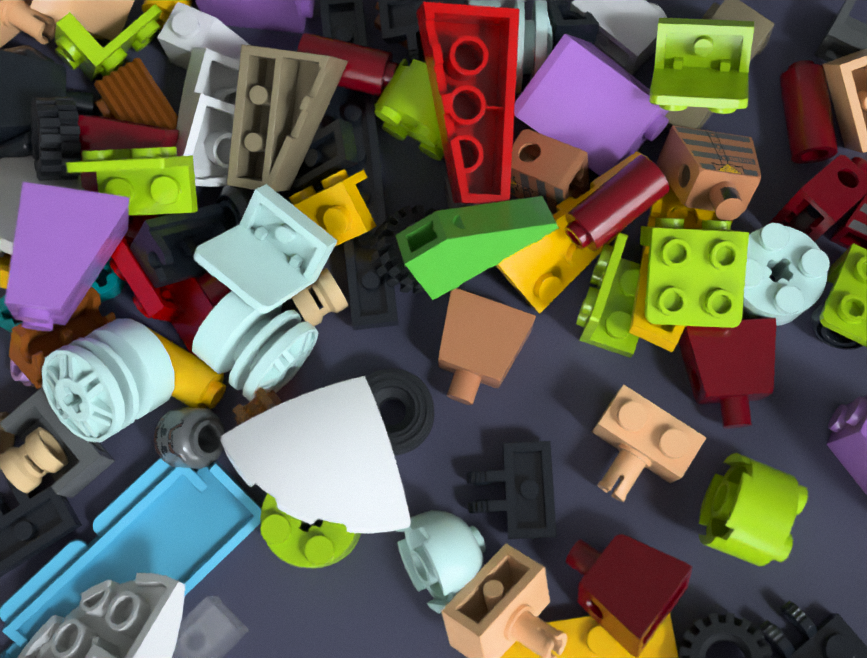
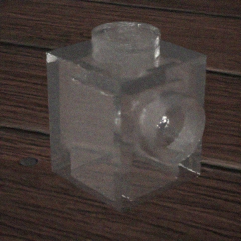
M206 596L180 623L172 658H223L249 629L218 596Z

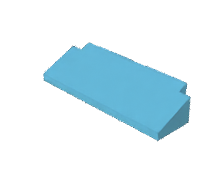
M159 457L95 517L93 530L97 536L89 544L81 539L69 541L2 604L0 618L5 622L2 632L14 642L0 654V658H17L36 632L52 616L66 617L79 606L82 599L81 593L106 580H112L121 584L135 580L136 573H155L168 576L185 584V596L261 523L262 507L218 460L214 461L210 466L194 470L193 468L172 467Z

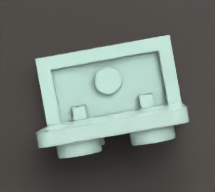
M265 184L255 189L240 224L197 246L193 257L197 263L242 298L246 304L260 313H268L317 281L338 240Z

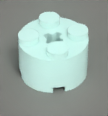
M779 223L768 224L749 234L742 320L776 318V326L790 323L820 298L827 282V271L829 269L827 254L820 250L818 245L803 232ZM770 275L775 277V282L769 278Z

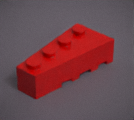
M422 2L416 11L453 203L488 204L510 201L520 12L518 8Z

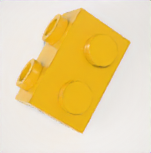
M343 169L321 181L324 187L323 190L316 193L313 185L289 197L292 205L338 240L335 246L362 235L377 226L356 186L357 183L368 178L364 169L351 176H348L346 170Z

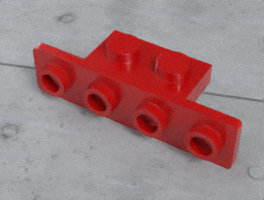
M157 214L133 215L132 224H128L127 233L111 255L110 266L117 276L126 281L135 294L132 300L136 308L147 318L171 322L189 352L198 357L192 352L193 340L199 327L215 306L199 284L197 277L154 288L129 248L145 220L158 218Z

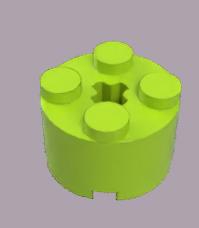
M403 59L376 102L374 113L384 121L382 128L388 134L401 141H404L408 135L420 142L418 148L423 153L435 160L441 161L444 152L427 65L422 61L413 59L409 66L407 59Z
M733 453L723 462L731 467L724 476L715 473L704 496L698 524L707 527V535L698 534L699 540L706 546L756 566H765L772 560L783 562L792 549L793 537L789 533L796 515L801 513L806 505L808 490L806 487L799 485L797 479L791 474L739 453Z
M270 494L266 495L262 505L260 527L262 537L276 556L294 566L323 568L333 565L352 552L361 536V533L348 532L345 524L323 520L320 528L311 526L307 532L308 523L279 510L276 499Z

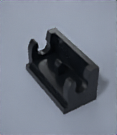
M220 203L198 208V211L194 213H177L145 220L129 249L155 289L201 276L208 272L194 260L193 255L197 246L232 228L222 213L224 209L220 206Z

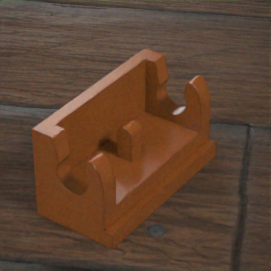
M90 287L66 325L53 324L52 331L27 329L22 327V323L12 328L9 357L37 389L43 387L42 367L48 355L63 346H68L78 338H85L94 330L116 319L113 312L102 317L99 312V305H101L100 294L93 287Z

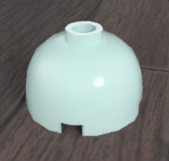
M431 510L410 518V526L396 530V532L405 533V539L397 543L404 566L418 592L425 588L428 589L434 599L427 602L432 610L440 614L441 610L483 568L482 553L486 551V546L482 535L476 527H468L461 518L449 512Z

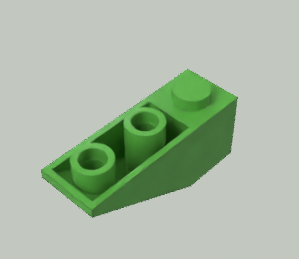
M543 196L435 211L395 236L404 264L431 299L434 300L448 291L456 289L462 283L488 268L498 265L502 260L530 244L540 241L544 236L557 230L559 227Z

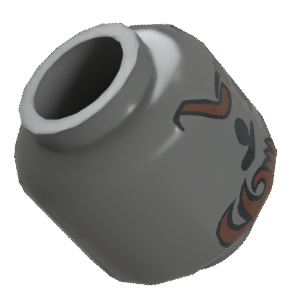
M178 407L169 410L160 418L155 428L154 444L156 452L162 461L172 467L205 468L216 461L222 453L221 436L225 434L224 426L218 415L206 408Z

